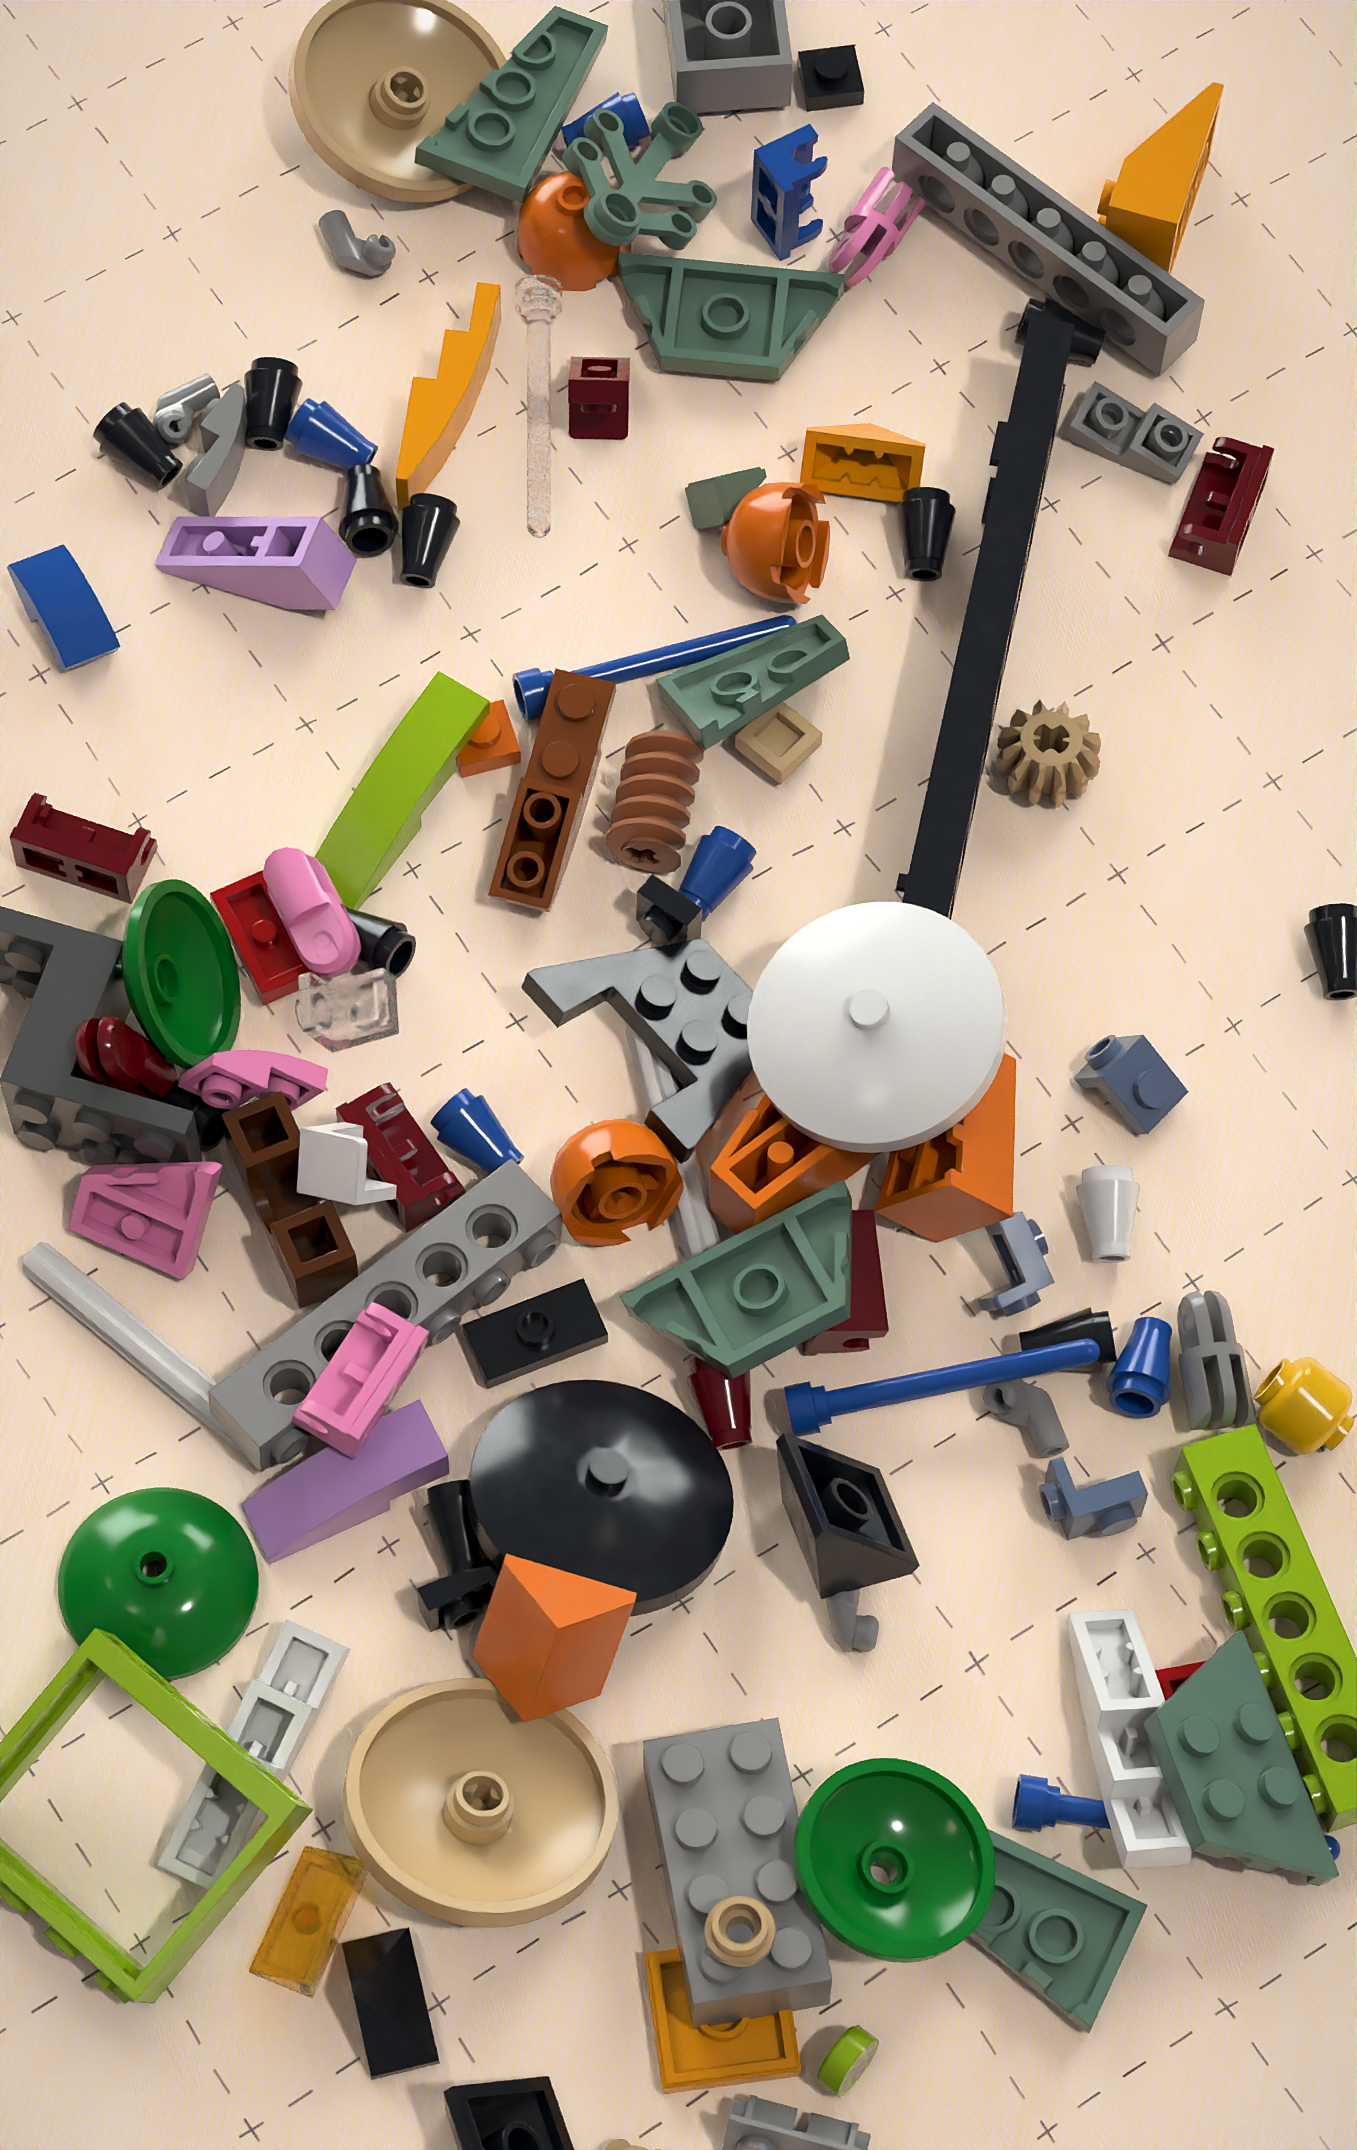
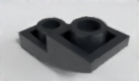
M495 1565L479 1567L440 1578L417 1588L419 1611L430 1632L445 1625L450 1630L458 1629L479 1618L484 1612L483 1607L489 1605L500 1570Z

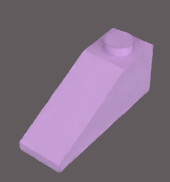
M177 517L155 566L161 573L284 609L336 610L357 560L322 517Z

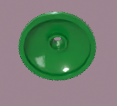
M168 879L153 883L140 893L126 921L122 944L123 984L129 1005L152 1045L177 1066L190 1070L214 1053L230 1051L232 1049L239 1028L241 1012L239 974L225 927L207 898L194 886L182 880Z
M170 1487L135 1490L116 1497L95 1510L79 1526L70 1539L62 1556L58 1574V1599L62 1616L70 1635L79 1647L95 1628L111 1633L167 1681L195 1675L226 1656L246 1632L254 1615L259 1594V1571L256 1556L246 1532L238 1521L213 1500L189 1490ZM159 1560L167 1565L166 1570L160 1576L149 1577L143 1573V1568L151 1561Z
M873 1758L850 1764L836 1771L814 1791L801 1811L796 1825L793 1842V1862L796 1878L806 1903L819 1922L834 1937L861 1954L878 1960L896 1963L920 1962L943 1955L955 1948L971 1934L983 1919L990 1905L995 1886L996 1862L992 1840L984 1820L970 1799L955 1784L924 1765L897 1758ZM872 1866L880 1867L886 1872L889 1880L888 1884L879 1883L874 1879L871 1873Z

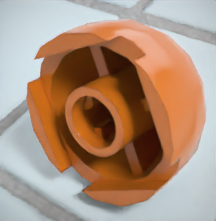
M570 171L548 176L528 193L520 207L517 219V252L521 261L523 258L524 262L531 267V275L540 283L560 291L584 292L596 288V281L608 277L611 273H613V279L619 275V252L631 253L632 243L627 246H614L605 244L593 236L584 218V208L591 199L583 178L573 175Z
M793 482L766 483L749 492L736 506L731 519L724 524L721 533L722 552L725 556H728L731 570L737 581L744 589L757 598L773 602L807 604L811 600V598L804 595L808 583L812 588L820 587L829 558L830 524L829 521L818 520L815 503L826 504L822 492L815 484Z
M627 1119L603 1120L588 1125L572 1135L557 1152L549 1180L553 1201L558 1206L562 1223L566 1226L569 1234L577 1242L595 1247L620 1245L632 1241L622 1230L646 1222L650 1231L655 1229L677 1207L684 1189L677 1162L663 1141L651 1129Z

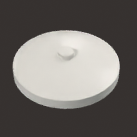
M870 902L848 906L828 913L799 930L775 953L761 974L753 992L747 1020V1042L753 1069L765 1094L782 1117L797 1130L822 1144L837 1149L864 1153L890 1152L921 1144L940 1135L963 1119L978 1104L993 1082L1002 1062L1008 1031L1007 1008L1001 984L990 959L982 947L968 932L947 917L930 909L900 902Z

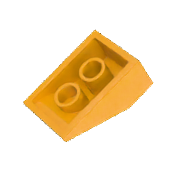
M1216 82L1208 85L1124 159L1117 181L1106 179L1098 205L1097 214H1100L1098 220L1100 224L1169 274H1171L1211 154L1224 88L1223 84Z

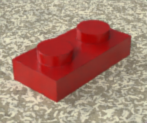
M263 870L210 892L211 905L220 917L229 940L263 1005L321 981V976L310 970L300 959L269 896L268 886L263 878Z

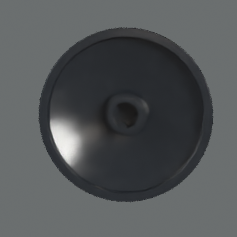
M584 1379L552 1383L527 1392L510 1402L496 1414L481 1434L475 1447L466 1486L467 1509L473 1531L482 1549L499 1570H501L505 1555L509 1554L635 1592L637 1595L630 1617L666 1608L680 1601L700 1586L713 1571L720 1559L733 1519V1489L728 1470L718 1449L701 1427L682 1410L650 1392L626 1384L604 1380Z

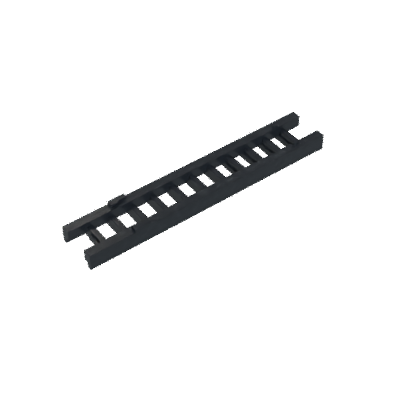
M1034 316L1030 317L1008 422L998 421L989 465L998 468L996 477H990L981 520L985 527L909 873H899L896 891L904 892L902 903L930 909L950 920L953 914L1066 385L1064 384L1065 372L1075 330V324Z

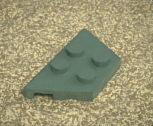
M619 252L618 259L619 276L658 365L662 370L779 381L843 296L845 274L623 252Z
M842 1179L620 1295L629 1316L732 1379L850 1318L852 1197L848 1187Z
M1244 1631L1235 1633L1217 1648L1216 1652L1143 1722L1192 1851L1219 1859L1233 1857L1247 1867L1269 1873L1277 1867L1307 1875L1308 1884L1315 1886L1325 1885L1340 1874Z

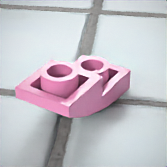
M230 1050L214 1053L180 1075L178 1087L200 1096L210 1106L229 1110L238 1108L254 1097L261 1099L282 1091L292 1112L325 1091L328 1069L307 1060L276 1052Z

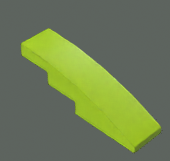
M440 671L435 674L368 768L314 857L324 865L343 904L350 909L357 911L360 909L422 828L421 815L456 771L455 758L490 714V700Z

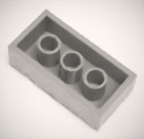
M662 0L674 102L688 106L695 113L790 106L793 60L784 0Z
M778 1717L644 1740L643 1770L693 2029L699 2028L700 2025L714 2026L741 2021L745 2017L753 2019L775 2015L783 2010L797 2011L830 2005L832 1975L821 1923L812 1913L804 1899L794 1868L793 1842L799 1816ZM732 1896H747L758 1900L770 1911L775 1923V1940L770 1952L760 1962L747 1967H733L720 1962L710 1952L705 1941V1922L709 1912L717 1903ZM743 1924L733 1925L726 1933L728 1938L735 1943H745L753 1936L752 1930Z

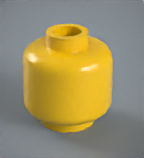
M1310 1357L1297 1359L1293 1363L1287 1358L1282 1359L1265 1377L1254 1395V1400L1260 1404L1257 1411L1258 1423L1299 1455L1313 1453L1322 1445L1332 1451L1347 1436L1355 1422L1347 1414L1353 1399L1350 1387Z

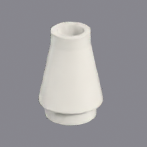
M1099 1165L1082 1170V1183L1076 1186V1191L1092 1247V1261L1097 1263H1120L1130 1260V1245L1140 1191V1183L1134 1181L1133 1169L1124 1165Z

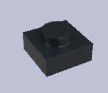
M854 44L798 51L797 68L807 112L864 104L865 90Z
M652 874L637 891L636 920L639 922L641 929L649 938L661 945L700 939L702 908Z

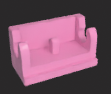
M372 1302L367 1310L363 1309L336 1353L302 1404L299 1405L293 1414L291 1422L350 1458L355 1459L424 1353L429 1331L419 1325H413L389 1309Z

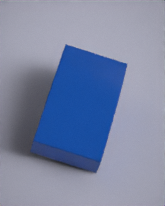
M64 544L11 563L6 567L30 622L38 621L60 673L115 653L121 647L92 587Z

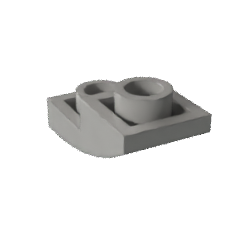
M1094 381L1086 391L1063 433V436L1107 460L1135 472L1175 484L1180 480L1204 433L1155 402L1145 412L1097 381Z
M233 382L221 399L215 398L206 406L200 418L199 429L201 430L204 452L199 453L192 460L185 475L190 512L199 517H214L232 489L245 453L247 441L244 387Z

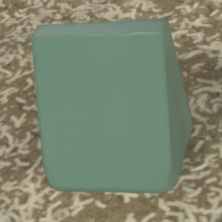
M759 466L688 483V487L684 488L695 529L699 530L723 525L728 522L740 501L749 492L758 488L767 478L765 468L761 469Z

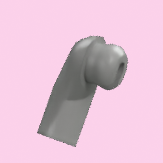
M342 210L329 211L319 219L320 230L337 265L370 276L382 274L391 268V260L395 257L396 249L389 237L381 235L378 238L377 234H372L366 241L356 238L348 218Z
M205 373L159 397L152 425L168 447H177L186 442L190 435L194 412L206 407L215 398L221 399L217 385L211 375Z
M1018 1379L986 1386L983 1400L987 1409L1000 1419L1027 1428L1040 1458L1056 1456L1069 1448V1442L1047 1391Z
M860 1589L840 1592L825 1598L834 1640L842 1649L851 1652L852 1648L863 1652H870L875 1648L879 1630L877 1618L872 1615H857Z

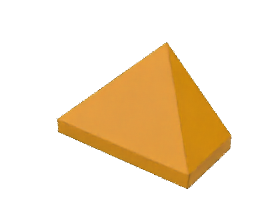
M871 423L807 427L799 483L815 484L821 492L902 503V494L906 490L920 487L926 444Z

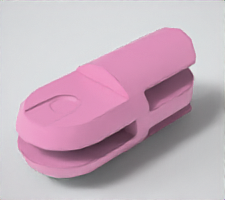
M888 167L880 168L845 220V234L828 259V267L831 273H839L851 262L844 273V284L847 286H855L872 272L882 257L892 255L927 203L919 196L902 210L913 191L904 181L897 183L879 201L896 175Z
M284 847L274 850L265 860L263 878L268 886L269 896L300 959L310 970L320 976L335 978L347 974L357 964L361 952L360 938L324 865L300 849Z

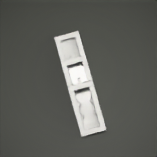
M1134 1609L1069 1612L1067 1626L1090 1750L1122 1868L1124 1870L1190 1864L1192 1850L1143 1724L1165 1702V1698Z
M286 1619L258 1680H251L226 1733L284 1783L351 1649ZM206 1762L157 1865L210 1890L257 1833L266 1814Z

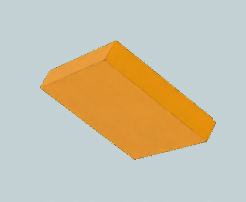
M678 1948L644 1953L662 2094L801 2076L792 2010L779 2011V2014L753 2019L745 2017L741 2021L714 2026L700 2025L699 2028L693 2029Z

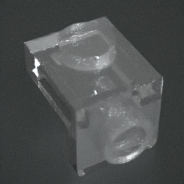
M384 967L332 983H326L313 972L299 975V998L295 1002L297 1022L305 1034L332 1053L399 1034L396 976Z

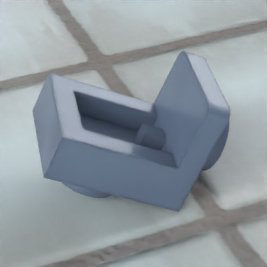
M1144 1034L1121 1037L1109 1035L1101 1039L1086 1053L1084 1059L1087 1061V1064L1074 1076L1075 1081L1081 1088L1098 1087L1135 1135L1148 1134L1189 1092Z
M1022 1211L1013 1212V1217L985 1226L1010 1283L977 1299L982 1311L999 1310L1002 1308L1005 1317L1017 1314L1038 1304L1041 1299L1037 1291L1055 1283L1043 1258L1044 1255L1048 1254V1245L1040 1227L1033 1219L1026 1220Z
M1063 1457L1049 1461L1045 1483L1039 1485L1040 1498L1048 1519L1051 1523L1060 1521L1067 1540L1099 1531L1101 1536H1112L1130 1529L1137 1523V1518L1142 1517L1148 1498V1492L1139 1470L1076 1490Z

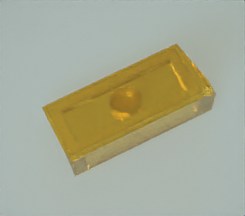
M305 1845L249 1968V1973L313 1999L368 1876V1870L360 1859Z

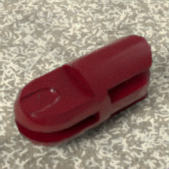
M104 1016L101 1020L92 1017L85 1020L79 1026L76 1035L77 1059L83 1072L98 1084L149 1098L151 1092L159 1097L165 1096L174 1087L177 1077L174 1063L162 1055L148 1039L123 1021L110 1016Z

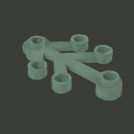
M666 103L652 121V143L635 165L622 134L624 125L621 119L608 109L599 108L595 110L583 128L586 138H575L562 156L563 163L568 171L577 177L583 178L591 199L584 208V218L591 233L599 241L614 246L630 245L639 234L658 236L664 245L673 250L685 249L697 233V226L694 220L701 221L707 217L717 203L716 194L707 184L698 180H692L688 184L654 180L671 156L687 152L702 134L703 125L700 118L691 108L682 103ZM600 148L605 150L619 190L611 189L601 166L603 153ZM638 203L678 206L680 210H670L666 215L641 211Z

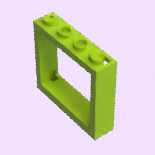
M95 1628L0 1742V1803L105 1676L108 1675L269 1817L146 1967L140 1964L0 1838V1896L23 1914H27L32 1908L50 1925L44 1932L45 1936L66 1955L77 1959L82 1953L100 1970L94 1979L104 1990L111 1991L124 2004H127L130 1999L135 2002L154 2004L314 1809L119 1638L111 1633Z

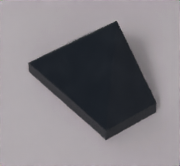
M409 1927L342 1943L371 2079H379L440 2064Z

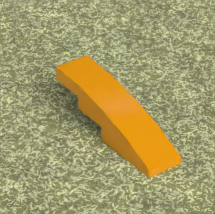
M477 282L469 332L445 329L437 379L412 378L395 477L397 508L400 511L409 505L412 495L425 492L443 468L471 418L490 369L502 319L501 285Z

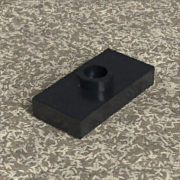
M584 1278L463 1324V1334L487 1389L608 1343V1332Z

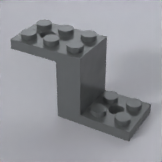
M0 906V983L10 985L21 995L32 999L0 1077V1085L13 1133L18 1135L26 1144L38 1149L52 1150L57 1146L78 1152L84 1160L93 1165L203 1162L193 1111L98 1084L87 1076L79 1065L76 1054V1035L79 1026L87 1019L93 1017L101 1020L104 1016L116 1017L125 1023L131 1007L126 996L122 977L123 941Z

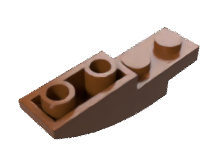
M555 668L525 778L521 777L489 889V898L550 913L567 869L601 760V744L617 690L615 682Z

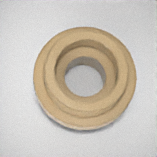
M732 1896L720 1901L709 1912L705 1922V1941L708 1949L716 1959L729 1966L747 1967L760 1962L770 1952L775 1940V1923L770 1911L761 1902L751 1897ZM743 1924L752 1930L753 1936L745 1943H735L728 1938L726 1933L733 1925Z

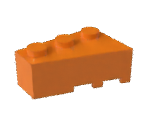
M1004 1052L1000 1067L987 1092L978 1104L953 1127L921 1144L890 1152L875 1212L935 1243L1013 1217L1016 1058Z
M765 1094L755 1110H749L710 1168L709 1210L729 1230L737 1235L842 1179L846 1181L882 1152H853L822 1144L793 1127L776 1110Z

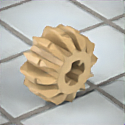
M1040 699L1033 706L1032 715L1017 709L1015 714L1011 716L1010 727H1003L998 737L997 747L1000 749V753L998 754L996 765L999 774L1009 775L1007 785L1010 788L1011 794L1024 789L1030 790L1029 800L1032 806L1041 799V795H1049L1057 808L1065 801L1066 792L1081 798L1082 794L1087 790L1088 780H1094V777L1099 772L1101 763L1097 755L1101 747L1099 733L1089 732L1090 721L1088 720L1087 713L1074 718L1068 717L1069 707L1066 701L1057 707L1056 712L1048 711Z

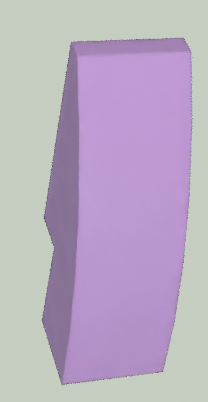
M419 1399L381 1417L355 1459L350 1458L330 1445L269 1483L243 1502L242 1509L269 1565L389 1511V1501L450 1474L448 1454Z

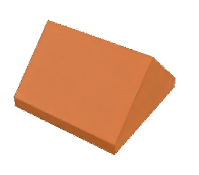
M506 1554L471 1657L525 1723L598 1697L603 1690L632 1612L637 1593Z

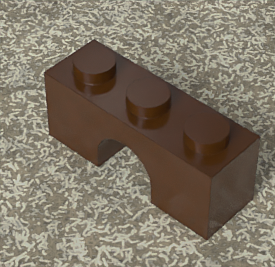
M282 1091L221 1114L226 1146L299 1309L333 1296L359 1276L356 1253L332 1201L325 1202L324 1198L297 1192L300 1130Z

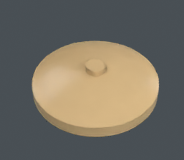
M330 0L313 15L294 48L288 73L290 103L299 128L313 150L329 167L352 184L368 192L393 200L405 202L440 201L463 194L475 186L414 163L416 147L428 135L433 137L444 126L446 116L459 103L465 105L479 90L480 82L493 68L498 71L507 62V59L484 27L467 12L448 0Z
M456 1678L430 1683L408 1691L383 1707L369 1721L359 1735L348 1762L343 1786L342 1807L347 1833L356 1854L374 1879L389 1893L413 1909L442 1921L469 1927L497 1928L526 1924L549 1916L569 1905L590 1886L601 1871L609 1854L617 1827L619 1800L616 1779L604 1750L587 1727L571 1712L564 1708L525 1723L490 1679Z

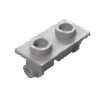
M750 2095L749 2101L735 2098L722 2150H868L871 2134L858 2131L859 2123H850L811 2112L807 2132L793 2130L798 2108Z

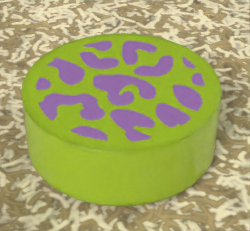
M859 2025L848 2028L824 2058L817 2073L818 2083L838 2098L845 2095L870 2064L878 2049L879 2040Z

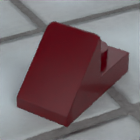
M571 356L568 378L570 437L574 439L623 440L627 438L630 358Z

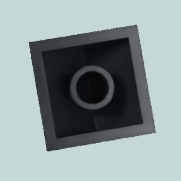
M785 1432L776 1440L782 1503L821 1599L834 1596L840 1592L853 1591L911 1575L920 1566L879 1468Z
M549 2076L452 2086L443 2092L446 2115L458 2150H574Z

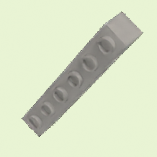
M935 102L929 104L895 136L892 171L896 174L893 178L896 183L904 181L913 189L912 195L915 197L921 196L927 202V206L1058 303L1091 325L1106 330L1105 337L1154 374L1160 377L1197 341L1205 303L1203 298Z
M511 1158L208 1391L210 1413L226 1431L225 1434L261 1473L276 1461L280 1464L289 1462L306 1447L311 1433L291 1422L293 1414L302 1402L295 1405H284L276 1401L274 1397L287 1389L299 1390L307 1396L329 1363L325 1358L330 1353L337 1351L363 1309L367 1310L373 1302L390 1311L400 1312L413 1325H419L429 1331L426 1344L430 1342L432 1345H437L443 1342L458 1328L462 1320L461 1317L478 1303L482 1306H487L496 1301L507 1290L511 1283V1278L528 1264L532 1268L540 1266L556 1252L560 1245L562 1219L558 1206ZM492 1234L502 1237L506 1243L497 1248H487L480 1245L476 1240L484 1235ZM435 1273H448L454 1276L457 1281L446 1287H438L432 1285L426 1279Z

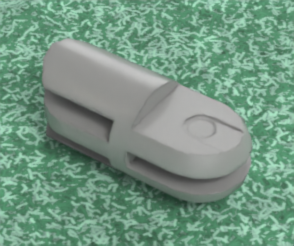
M1212 1290L1205 1291L1203 1296L1198 1291L1186 1294L1180 1302L1177 1313L1178 1333L1182 1349L1178 1361L1191 1431L1205 1429L1208 1424L1213 1429L1231 1427L1232 1423L1237 1427H1245L1256 1423L1257 1418L1243 1346L1237 1343L1232 1314L1226 1298L1219 1292Z

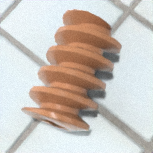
M651 731L632 737L626 744V761L621 767V783L616 789L615 802L617 804L612 809V826L607 830L606 846L611 854L621 862L635 869L663 874L675 872L681 866V856L677 850L683 848L686 843V834L681 829L690 824L691 813L686 807H689L695 801V790L691 786L697 783L700 777V769L695 764L700 763L704 758V750L698 742L689 736L676 732Z

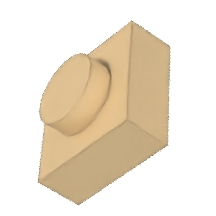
M781 702L748 723L735 736V748L781 785L822 745L823 733L785 702Z

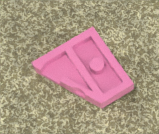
M214 1161L93 1165L81 1177L68 1230L184 1280L194 1269L223 1165Z

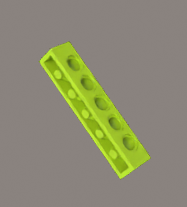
M1254 1423L1182 1447L1174 1470L1175 1473L1171 1474L1170 1477L1174 1496L1182 1511L1191 1510L1200 1530L1199 1533H1196V1545L1201 1560L1208 1571L1217 1570L1226 1591L1221 1594V1603L1225 1617L1233 1631L1242 1630L1246 1635L1292 1753L1294 1752L1303 1773L1301 1778L1316 1816H1321L1327 1833L1356 1824L1357 1656L1258 1427ZM1225 1498L1237 1499L1247 1506L1250 1514L1242 1518L1228 1516L1220 1509L1218 1501ZM1252 1557L1262 1558L1272 1565L1275 1575L1268 1578L1256 1577L1248 1572L1243 1561ZM1276 1617L1288 1618L1297 1624L1301 1631V1636L1293 1639L1280 1637L1271 1629L1269 1620ZM1300 1678L1315 1679L1324 1686L1327 1697L1322 1700L1307 1699L1299 1693L1295 1686V1681ZM1327 1739L1343 1741L1352 1750L1354 1759L1349 1762H1336L1330 1759L1324 1753L1321 1742Z

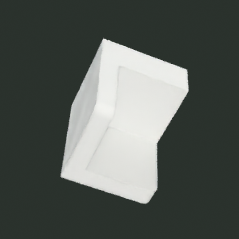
M340 1122L300 1128L298 1193L351 1205H361L396 1199L397 1185L366 1178L368 1144L363 1139V1126Z

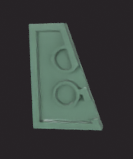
M821 614L656 679L662 702L697 742L707 750L850 659L846 638Z

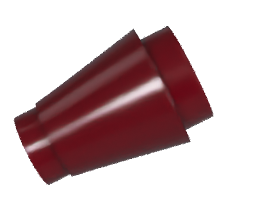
M698 1357L692 1358L689 1361L691 1375L686 1377V1380L709 1437L712 1438V1442L718 1451L740 1448L751 1444L753 1441L750 1431L752 1429L750 1370L732 1379Z

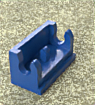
M810 123L754 150L750 219L780 261L790 257L791 250L817 238L823 229L822 219L811 220L808 225L799 226V214L805 212L814 203V197L810 193L811 181L820 177L826 171L828 165V157L826 156L818 157L812 162L813 145L818 142V134Z

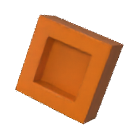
M504 699L490 702V714L455 758L461 778L521 763V751Z

